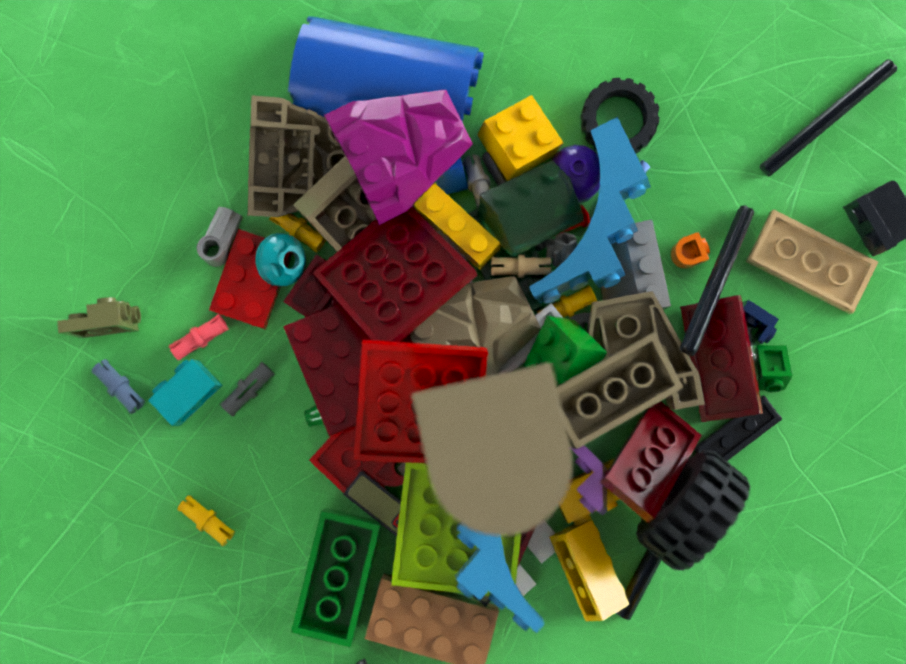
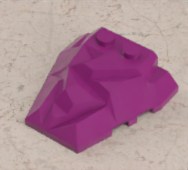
M447 90L354 101L324 115L351 165L379 225L406 212L473 145Z

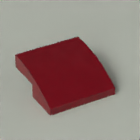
M317 254L283 300L284 303L305 317L339 304L313 274L317 268L326 262Z

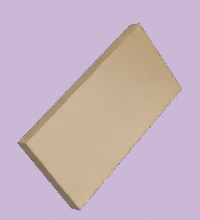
M774 209L770 211L745 261L848 314L854 313L878 264V261Z

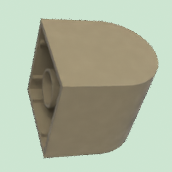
M551 363L412 394L432 487L441 505L455 520L480 533L497 536L513 535L534 528L557 509L570 483L572 454Z

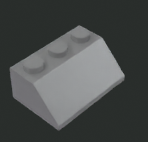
M653 221L636 222L638 231L633 233L631 239L623 243L614 242L611 244L626 275L621 277V281L614 286L608 288L600 287L602 298L607 300L653 291L662 309L665 310L671 306Z

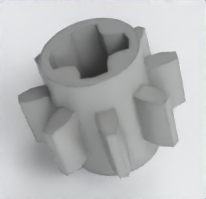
M560 233L555 236V239H549L546 258L551 257L553 265L557 268L577 247V238L569 233Z

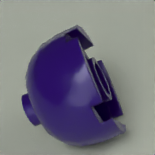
M575 144L566 146L554 154L548 164L546 173L549 190L564 203L580 204L590 200L600 189V164L597 153L587 146Z

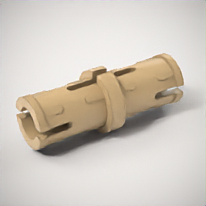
M518 255V258L491 257V265L504 266L492 267L491 276L518 275V278H524V275H549L551 273V267H539V265L550 266L551 257L524 258V255Z

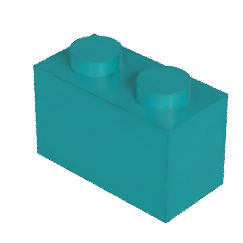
M194 359L190 361L185 360L179 364L174 370L176 374L169 381L164 380L159 383L152 391L154 395L148 400L171 426H181L223 386L200 361Z

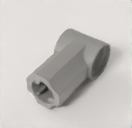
M218 206L206 235L197 244V253L210 266L219 267L226 263L229 255L228 250L243 219L240 214L231 209ZM219 246V252L215 256H207L210 247Z

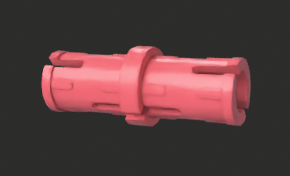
M218 314L199 327L194 326L184 337L169 344L170 351L180 361L194 350L208 346L209 341L228 331L229 327L222 316Z

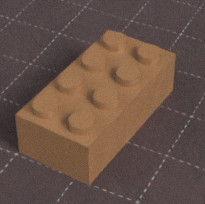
M383 574L365 635L366 640L451 664L486 663L499 614V609L495 604L489 603L487 606H484L477 599H470L467 596L452 592L391 585L392 575Z

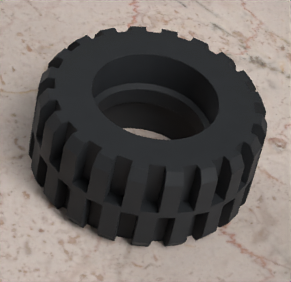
M712 450L697 452L695 456H691L686 462L655 519L647 523L641 518L636 531L639 543L671 569L683 571L693 567L694 563H699L724 538L729 528L738 519L739 513L743 511L745 501L750 495V484L747 477Z

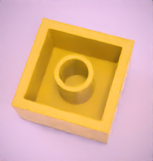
M532 95L484 120L477 134L507 182L552 158L564 143Z

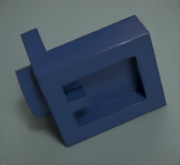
M750 300L742 302L746 325L752 329L758 328L750 343L754 346L761 345L764 342L768 343L777 331L774 326L779 319Z

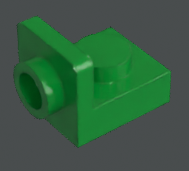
M757 345L754 353L759 375L757 379L759 390H766L770 393L785 390L793 376L787 345Z

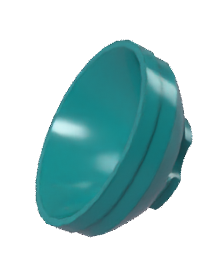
M285 233L271 234L257 248L256 268L259 275L268 284L274 286L291 285L304 272L306 266L305 250L294 236ZM289 251L295 257V264L290 269L284 265V256Z

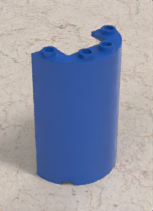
M314 16L307 17L309 25H302L296 41L289 76L288 92H291L290 96L294 105L306 110H312L324 117L325 114L354 101L447 90L462 123L464 116L470 115L473 98L468 97L470 86L476 87L478 73L481 70L484 52H479V48Z

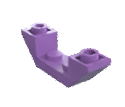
M585 445L578 449L571 448L578 456L575 462L587 474L593 471L576 489L582 495L579 501L591 513L597 510L600 514L604 515L607 512V488L600 481L606 473L607 467Z

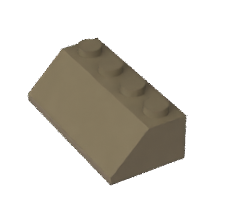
M655 332L557 386L571 448L578 449L683 388Z

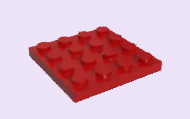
M362 340L354 460L427 464L412 394L485 378L488 360L487 347Z

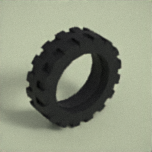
M612 78L610 82L606 80L590 92L581 113V130L586 135L587 143L595 146V151H597L590 131L598 127L596 113L599 105L612 97H625L639 107L643 116V126L640 132L633 138H630L629 141L636 154L648 145L656 133L660 117H658V103L655 104L654 102L655 96L651 91L648 93L645 90L646 86L644 84H636L630 78H626V80Z

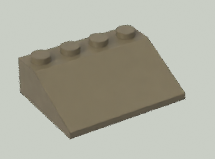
M346 156L293 204L336 252L376 220L366 200V195Z

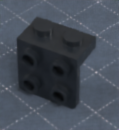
M889 181L843 207L872 257L897 246V243L906 239V196L896 181Z

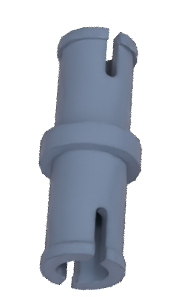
M108 360L101 361L103 366L97 363L93 367L92 373L108 388L107 393L111 397L115 396L130 414L136 412L134 408L139 410L145 404V400L129 385L130 381L127 377H121L109 364Z

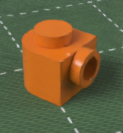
M699 232L683 237L671 249V259L679 268L688 269L709 260V245L705 238H701Z

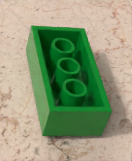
M328 508L321 511L291 633L347 647L352 646L382 525L379 522Z

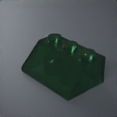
M553 160L480 194L478 219L500 242L511 257L584 220V215L570 177Z

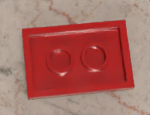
M238 229L209 311L265 330L281 286L268 284L257 271L255 263L256 252L260 243L265 238ZM290 251L284 256V265L287 268L293 254Z

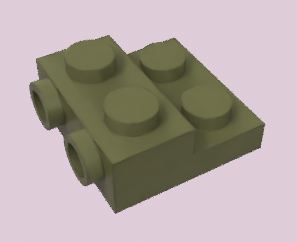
M114 297L97 299V304L86 305L87 313L68 315V320L57 321L58 333L87 338L139 331L138 323L141 322V312L138 306H130L128 302L116 301Z

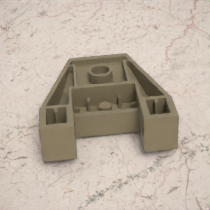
M653 291L592 302L587 333L607 351L603 360L655 332L683 386L682 389L665 398L667 407L677 410L705 404L699 373L689 355L680 351L681 341Z

